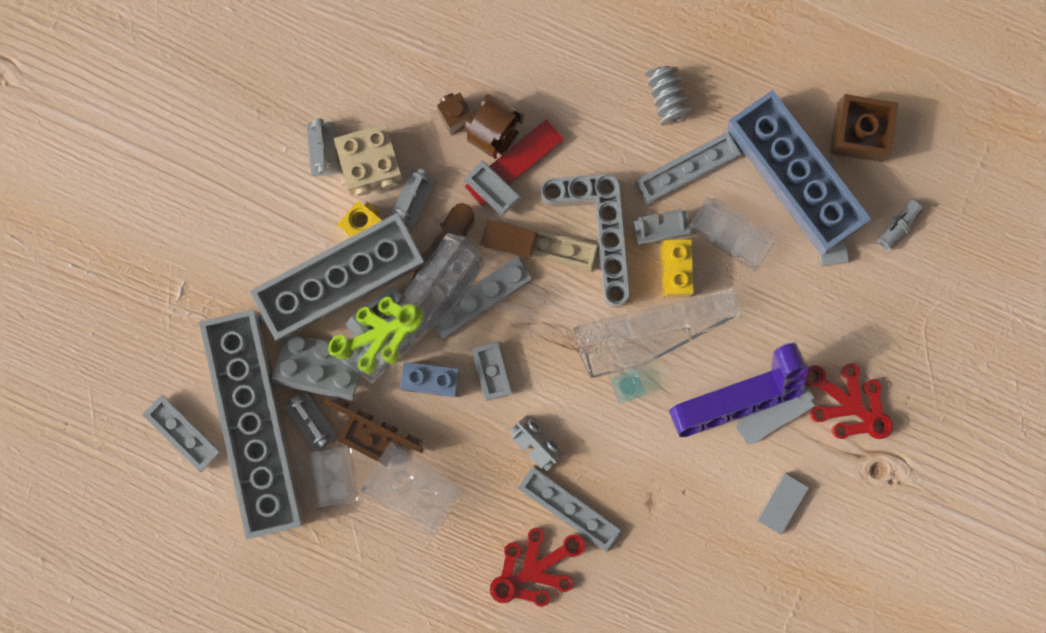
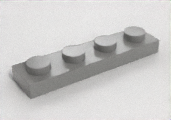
M516 257L430 314L428 318L440 336L445 339L530 282L532 277L519 258Z

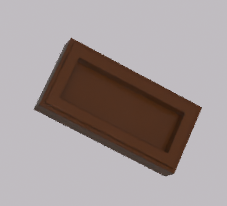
M487 220L480 246L531 260L539 234L523 228Z

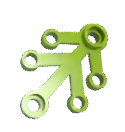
M385 297L379 303V310L387 316H396L395 320L386 322L376 316L368 307H362L357 312V321L364 326L371 325L374 329L352 339H348L343 335H337L330 341L328 351L337 359L343 360L350 358L355 349L373 342L366 354L358 362L360 370L371 374L378 366L377 355L390 335L396 332L390 344L385 346L381 352L383 360L389 364H395L401 356L399 347L408 333L414 332L421 326L424 319L423 310L416 305L401 307L392 298Z

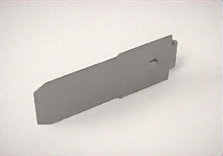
M805 385L804 392L799 397L744 417L738 422L736 429L747 444L756 443L785 423L791 422L815 405L811 400L815 396L808 386Z

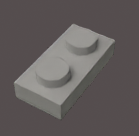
M498 341L471 348L485 401L511 395Z

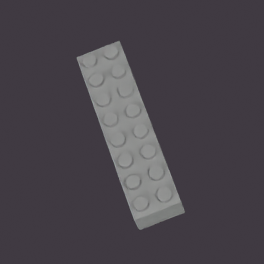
M252 309L199 322L246 539L306 525L275 384H272L273 373L259 312Z

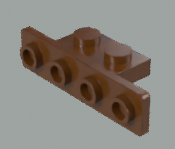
M334 397L333 401L326 398L324 404L349 416L337 440L340 443L387 466L399 442L420 453H424L425 448L421 446L422 440L410 434L404 438L396 434L398 428L386 422H383L382 425L373 422V415L361 409L355 413L347 409L349 403L337 397Z

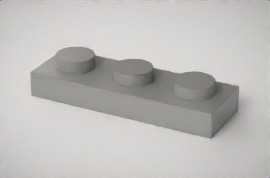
M161 395L142 414L199 472H203L220 455L221 451L164 395Z

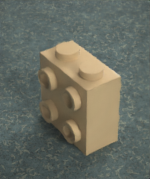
M386 123L334 138L347 187L351 195H367L372 192L373 188L380 186L383 189L391 188L398 185V181L403 180Z

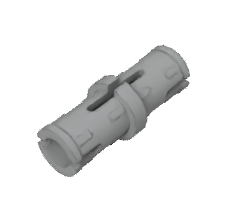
M909 200L903 210L897 216L892 217L888 228L877 238V243L883 249L890 251L899 238L910 231V225L924 211L923 207L918 202Z

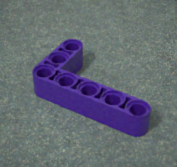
M787 343L774 351L771 371L673 406L669 410V414L679 437L692 436L799 397L805 389L808 374L807 364L797 344Z

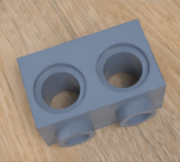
M404 362L400 390L456 398L460 371L455 368Z

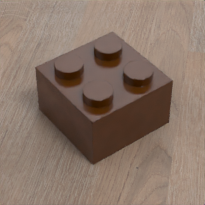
M844 94L837 102L830 154L883 162L892 152L898 103Z

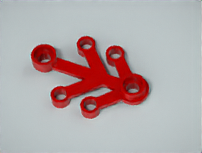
M849 363L841 369L842 376L847 380L849 396L826 379V372L821 366L812 365L808 367L806 385L809 387H819L843 405L830 408L822 406L812 408L810 411L812 421L820 423L829 418L856 415L864 421L863 423L852 425L836 423L831 430L832 435L836 439H845L848 435L868 433L874 439H885L892 433L893 422L882 410L880 398L882 387L880 382L868 380L863 385V391L870 399V412L862 406L858 381L860 370L856 364ZM848 367H852L855 371L852 377L846 373ZM810 372L817 374L815 382L809 379ZM870 383L876 386L874 393H871L868 389ZM817 409L823 412V417L820 420L815 417ZM876 421L882 423L880 431H877L874 427ZM838 426H842L845 429L843 436L837 434L836 429Z
M539 528L530 529L527 535L529 543L523 569L513 577L515 559L519 557L521 549L515 542L508 543L504 548L506 556L501 576L494 578L490 584L492 598L499 603H508L514 598L534 602L539 607L546 606L550 600L548 592L543 589L534 592L518 587L526 581L557 587L562 592L570 591L573 587V581L570 576H555L543 573L542 571L568 555L571 557L581 555L585 549V543L579 535L570 534L566 536L561 547L536 562L539 544L543 541L544 534ZM533 531L540 532V540L533 541L530 538ZM571 540L578 542L579 546L576 550L569 549L568 543ZM511 545L516 546L518 549L517 554L514 556H510L507 553V549ZM563 578L570 581L569 587L561 588L559 585L560 580ZM506 584L509 587V591L506 594H501L498 591L499 585ZM544 593L547 597L544 603L537 602V594Z

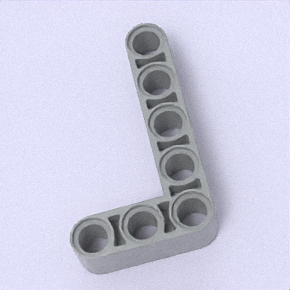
M609 174L548 179L541 188V200L546 206L595 205L603 299L606 305L611 308L621 307L629 297V285L618 180ZM603 183H608L613 187V192L608 195L603 194L599 186ZM577 185H581L586 189L587 194L579 197L573 193L572 189ZM554 187L560 191V196L551 199L546 195V190ZM610 209L615 213L616 218L612 221H607L602 217L601 212ZM609 235L614 236L618 240V245L610 248L604 243V238ZM609 262L618 263L621 269L620 273H609L606 264ZM618 288L623 294V299L621 301H613L609 297V290Z

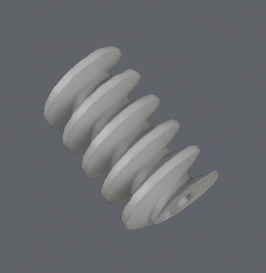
M677 66L657 67L645 73L646 77H650L647 82L648 86L654 87L650 92L651 96L657 97L654 100V105L660 107L657 110V115L663 117L660 120V125H670L679 122L691 110V107L682 106L688 100V97H679V94L685 90V87H676V84L682 80L681 77H673L672 75L679 70Z

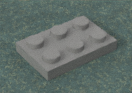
M293 334L284 339L272 376V384L353 401L362 371L358 367V362L366 354V350L357 348L350 358L340 360L329 353V341Z

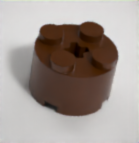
M487 94L481 101L480 110L476 116L472 115L465 124L464 129L468 131L467 142L490 157L497 159V153L503 155L514 142L519 133L515 129L518 122L520 124L523 123L524 114L497 96L492 97Z

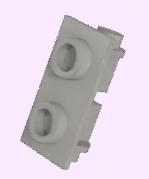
M321 118L314 119L313 123L307 124L311 175L339 174L334 141V122H324V119Z
M412 168L390 216L399 213L405 224L414 227L436 179L428 176V173L424 170L418 169L417 171Z
M677 209L662 213L663 221L660 222L657 214L638 217V220L633 221V231L638 244L653 243L658 240L678 238L691 234L687 224V211Z
M305 392L300 397L296 396L289 401L290 404L285 406V409L315 452L338 436L308 392Z
M524 416L509 431L512 434L511 438L523 450L527 449L530 445L534 447L528 456L540 468L543 467L546 471L563 455L558 444L554 440L548 439L541 432L538 423L527 416Z

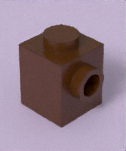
M461 92L456 95L454 93L447 94L437 104L438 113L450 135L464 129L467 120L473 115Z

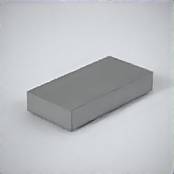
M483 160L464 178V181L502 217L521 199V196Z
M783 473L756 520L782 535L806 494L808 487Z

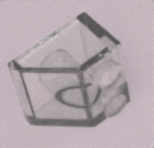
M350 447L296 455L303 510L358 502Z

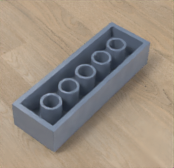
M771 90L728 121L726 130L729 131L732 138L821 256L862 229L871 220L870 216L774 90Z

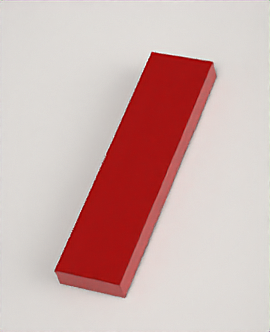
M546 119L494 161L490 167L510 185L563 142L564 139ZM468 184L465 185L467 191L483 208L487 202Z

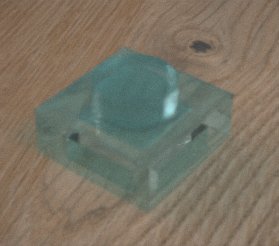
M636 368L610 378L619 404L645 394Z

